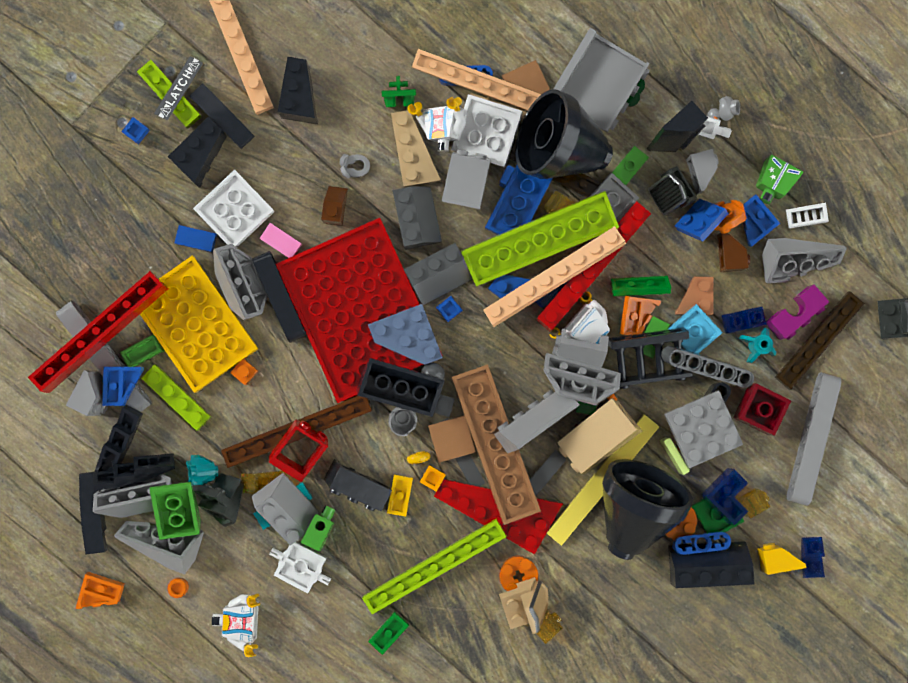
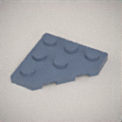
M422 304L368 324L373 340L378 345L424 365L443 358Z

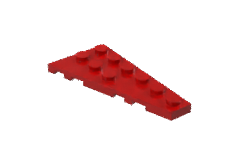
M443 479L434 494V497L482 525H486L497 518L507 536L506 538L534 555L563 505L560 502L536 498L541 512L503 525L492 491L489 488Z

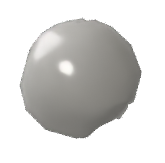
M399 407L393 409L388 419L391 431L397 436H408L416 428V413Z

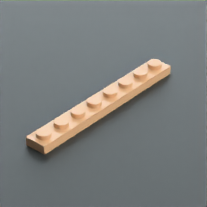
M209 0L255 113L258 115L273 109L274 106L230 0Z
M420 49L417 50L412 69L528 111L533 102L541 95Z
M614 226L491 304L483 311L493 327L624 246L626 242Z

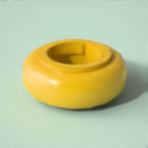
M421 451L410 454L407 457V462L409 464H418L428 461L430 453Z

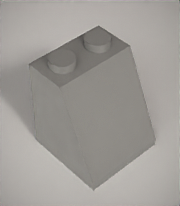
M457 149V152H453L442 202L480 209L491 159H487V155L476 153V156L468 155V151Z

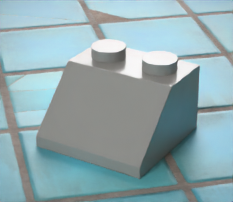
M84 370L66 406L86 416H101L104 414L108 406H102L103 376L99 371Z

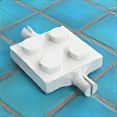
M297 541L291 546L289 545L288 549L283 553L273 547L269 554L279 559L278 568L274 576L306 593H309L312 585L317 580L327 586L331 578L321 573L322 566L327 557Z

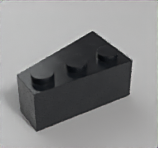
M287 56L277 112L281 119L318 125L308 62L306 59Z
M208 116L167 157L195 185L201 188L202 181L206 173L209 172L210 166L215 156L217 157L227 135Z
M336 459L333 460L324 478V481L331 488L330 492L338 496L342 493L348 496L347 499L356 504L358 502L364 503V507L371 511L377 509L382 512L392 492L387 485L367 475L360 474L351 467L348 468L341 465Z

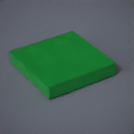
M725 487L720 488L691 506L705 533L727 532L744 522Z

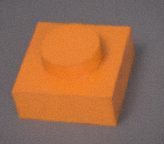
M243 359L230 373L241 383L247 385L258 370L247 360Z

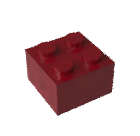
M753 383L747 387L733 418L766 435L775 436L791 400L757 383Z

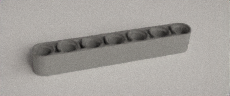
M72 300L56 312L57 317L72 337L77 335L91 322L82 309ZM108 343L89 358L102 376L104 367H125ZM137 382L126 404L142 412L152 402Z
M820 372L816 378L787 491L788 501L809 506L812 501L841 387L840 377Z

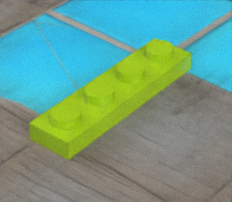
M150 60L137 73L163 100L172 83L154 62ZM182 96L173 111L187 129L202 117L184 96Z
M154 364L141 378L196 431L212 417L158 365Z

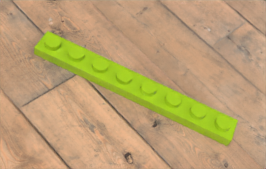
M496 518L363 595L362 599L371 614H374L507 536Z

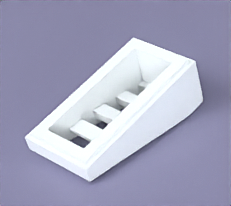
M826 203L786 210L789 229L829 222ZM815 209H819L821 219H817ZM809 210L812 211V217H813V220H812V221H809V215H808V211H809ZM804 211L805 222L801 221L800 212ZM792 213H796L798 223L793 222Z

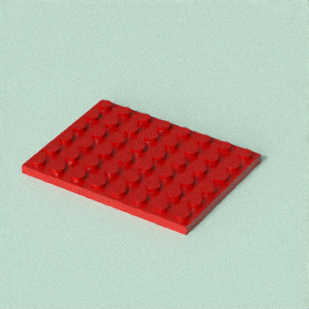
M377 218L276 264L337 403L358 395L356 390L369 358L410 370L424 365L376 344L368 327V324L420 305L381 218Z

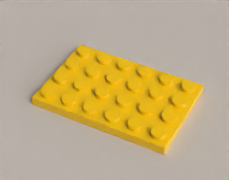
M193 255L159 278L168 290L140 314L194 393L203 389L237 365L241 360L259 349Z

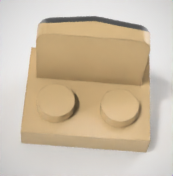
M534 577L516 583L518 587L516 589L499 594L510 629L529 624L532 634L540 631L548 607V587L542 581H536Z

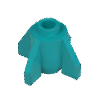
M763 328L761 334L755 337L740 335L739 337L740 340L748 343L749 350L751 351L746 361L748 363H753L759 355L769 354L775 356L777 353L773 348V341L767 328Z
M191 455V460L186 461L188 482H191L192 486L207 484L214 481L215 477H218V466L213 461L201 455Z

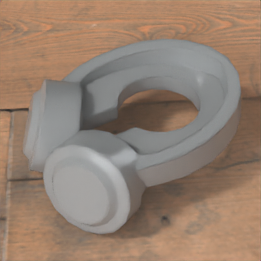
M343 154L340 158V166H342L340 170L347 179L350 177H362L370 170V162L363 155L355 154L349 156ZM358 160L364 163V168L360 171L354 168H347L349 164H354Z

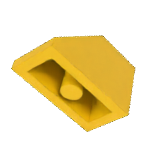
M775 543L763 544L762 548H757L761 571L767 575L806 568L805 563L782 547L775 545Z

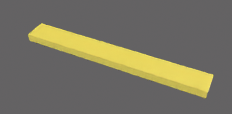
M645 414L637 422L642 432L605 460L549 528L547 534L561 546L603 496L602 482L609 464L615 460H633L659 428Z

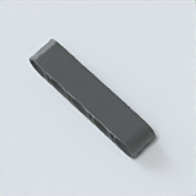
M667 346L661 354L662 359L674 367L747 388L754 382L752 372L742 367L681 348ZM676 352L675 358L671 360L672 354ZM693 358V362L689 365V360ZM710 363V367L706 370L707 364Z

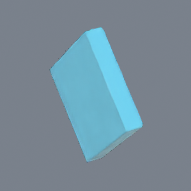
M697 304L668 328L684 327L688 330L689 339L683 340L682 347L687 351L697 354L723 333Z

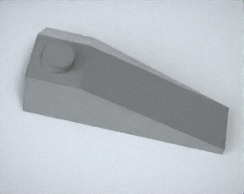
M788 238L768 239L762 254L765 282L767 284L790 281V277L796 275L802 277L807 275L808 271L814 269L820 271L841 263L847 247Z
M126 521L114 536L168 569L185 575L196 560L204 532L200 530L198 535L159 540L156 525H150L149 522Z

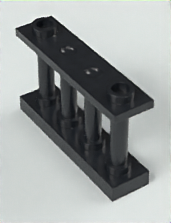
M682 327L609 338L608 346L616 351L618 372L621 373L620 389L629 388L630 385L670 379L682 381L686 380L687 377H691V371L677 367L676 370L665 371L664 360L661 356L664 342L674 343V347L682 349L683 340L689 339V331ZM652 344L655 347L657 372L646 374L643 348H645V345ZM629 347H633L636 351L638 375L634 376L626 375L624 351Z

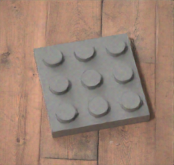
M720 391L710 393L664 414L688 468L743 445Z

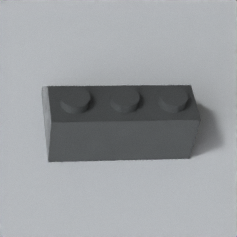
M411 186L392 190L405 250L441 243L442 239L431 187Z
M456 243L404 269L422 305L473 280Z

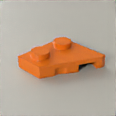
M87 572L83 579L75 609H82L88 606L99 607L103 604H117L120 602L125 583Z

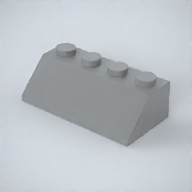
M551 389L542 395L544 397L543 400L540 402L535 400L528 405L529 410L525 413L520 411L513 416L514 420L511 423L506 421L497 427L499 431L494 435L507 454L516 451L578 407L579 403L576 400L558 396L556 391L553 392Z

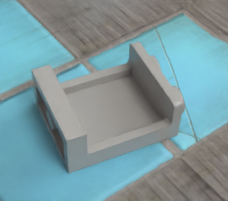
M562 328L561 335L556 336L552 354L602 368L608 350L609 336L601 335L599 343L596 344L566 338V329Z

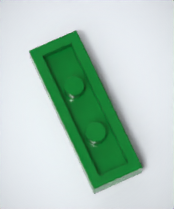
M668 276L611 278L610 282L613 296L671 294L672 288Z

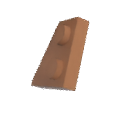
M693 277L678 309L675 311V315H684L697 304L707 316H712L713 277Z

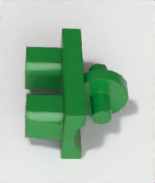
M396 76V81L389 82V88L397 87V90L381 91L386 107H396V96H403V106L414 105L416 89L401 90V87H408V81H401L400 76Z

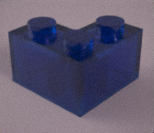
M727 468L701 494L729 524L736 525L749 512L735 498L748 484L735 469Z

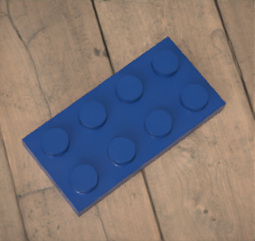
M517 165L485 229L500 235L531 222L553 178L538 179L524 174Z

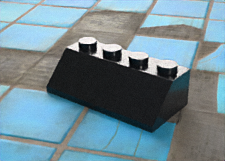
M693 101L689 102L661 128L646 149L656 152H676L680 148L684 150L706 127L704 123L708 117Z
M369 358L356 391L358 396L433 417L445 380Z
M745 541L731 542L730 546L725 550L685 555L676 553L673 545H668L670 582L675 588L755 585L753 562ZM707 543L697 544L700 549H704ZM692 544L678 545V548H682L684 551V547L692 546Z

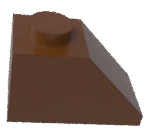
M328 187L321 217L324 224L343 226L348 188Z
M719 233L717 240L720 272L748 269L750 255L747 254V249L729 233Z

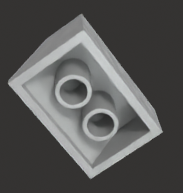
M284 473L251 496L257 512L290 546L305 535L313 517L318 513L316 507Z

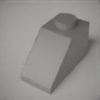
M713 149L691 154L686 159L696 195L701 194L706 189L718 168V157L714 154Z

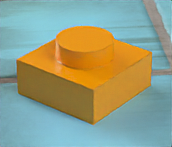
M429 465L420 483L437 491L446 474Z

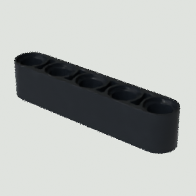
M271 251L252 258L288 342L291 343L307 336Z

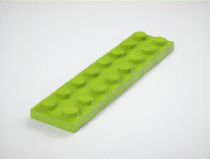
M603 191L461 250L475 285L479 286L600 236L614 226L616 229L619 226L606 191Z

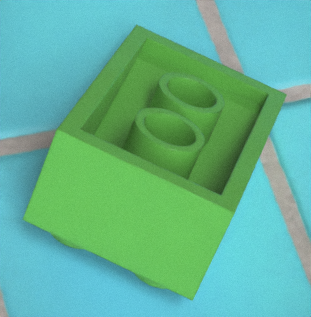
M191 482L150 487L159 540L200 534L201 520L199 508Z

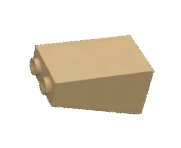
M610 399L557 443L560 446L559 451L565 458L568 456L572 461L571 467L577 473L586 474L640 434L642 430L619 401Z

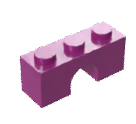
M815 284L807 286L793 298L799 306V312L796 316H792L786 309H782L764 322L779 340L791 339L797 334L795 330L800 326L803 328L811 322L810 318L814 314L817 316L826 309L824 306L829 301Z

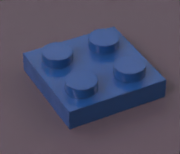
M699 198L676 223L675 228L703 242L729 213L725 208Z

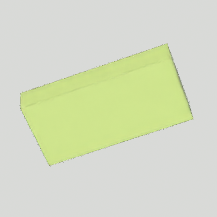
M665 437L661 439V444L679 474L685 475L690 472L671 438Z

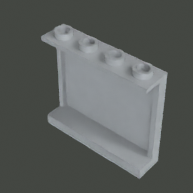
M590 28L554 89L573 96L595 124L608 133L609 129L614 130L619 122L616 119L619 113L624 114L629 105L627 100L630 95L634 97L640 88L637 86L640 79L645 80L650 71L648 69L650 63L641 61L597 34V31Z

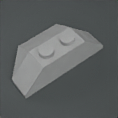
M233 244L215 248L213 250L215 275L229 308L243 320L261 315L268 295L254 266L252 257L237 249Z
M549 353L545 355L543 371L558 396L597 405L620 389L621 373Z
M161 474L139 483L97 491L93 498V512L123 518L154 511L150 487L171 485L172 479Z

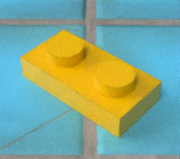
M394 474L387 510L388 514L406 517L413 482L412 477Z

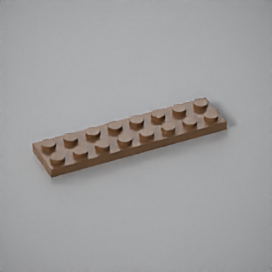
M488 365L451 377L503 525L541 512L519 449L507 454L494 435L499 431L497 427L506 421L508 422Z

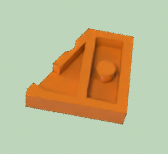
M625 296L620 334L633 335L642 333L645 325L652 318L653 310L661 304V301Z

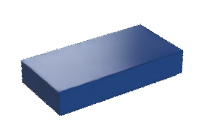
M179 225L174 243L213 253L217 234Z

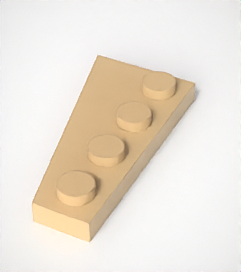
M408 110L391 113L404 188L441 182L412 115Z

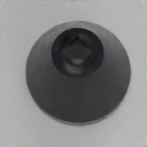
M556 89L544 92L533 102L521 123L516 141V161L519 169L524 174L538 179L589 173L598 169L602 170L609 165L613 156V148L608 143V139L573 96Z
M628 459L611 462L602 482L606 538L609 542V551L618 558L631 560L634 558V555L644 552L686 518L693 503V497L688 488L671 474L653 465Z

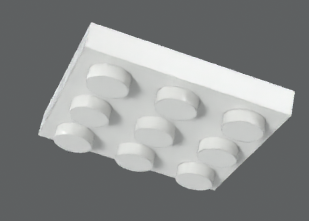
M468 94L464 106L466 125L461 132L460 139L453 142L451 150L456 152L457 149L468 151V155L476 156V153L485 154L487 159H491L490 163L506 167L523 111Z
M233 170L193 208L227 245L233 244L236 248L275 212L236 170Z

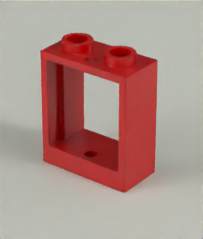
M296 419L269 455V463L302 482L328 448L327 436L321 431L316 432L307 422ZM296 430L319 443L303 466L280 453Z

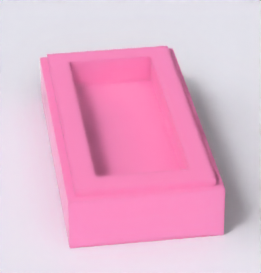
M271 223L260 237L262 241L288 258L296 255L302 246L300 242Z

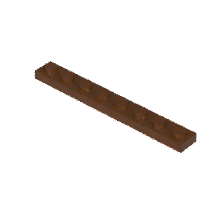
M356 396L298 420L307 422L313 430L318 432L369 413L372 409L368 398ZM293 422L222 449L221 452L227 468L273 451ZM296 430L286 445L308 436Z

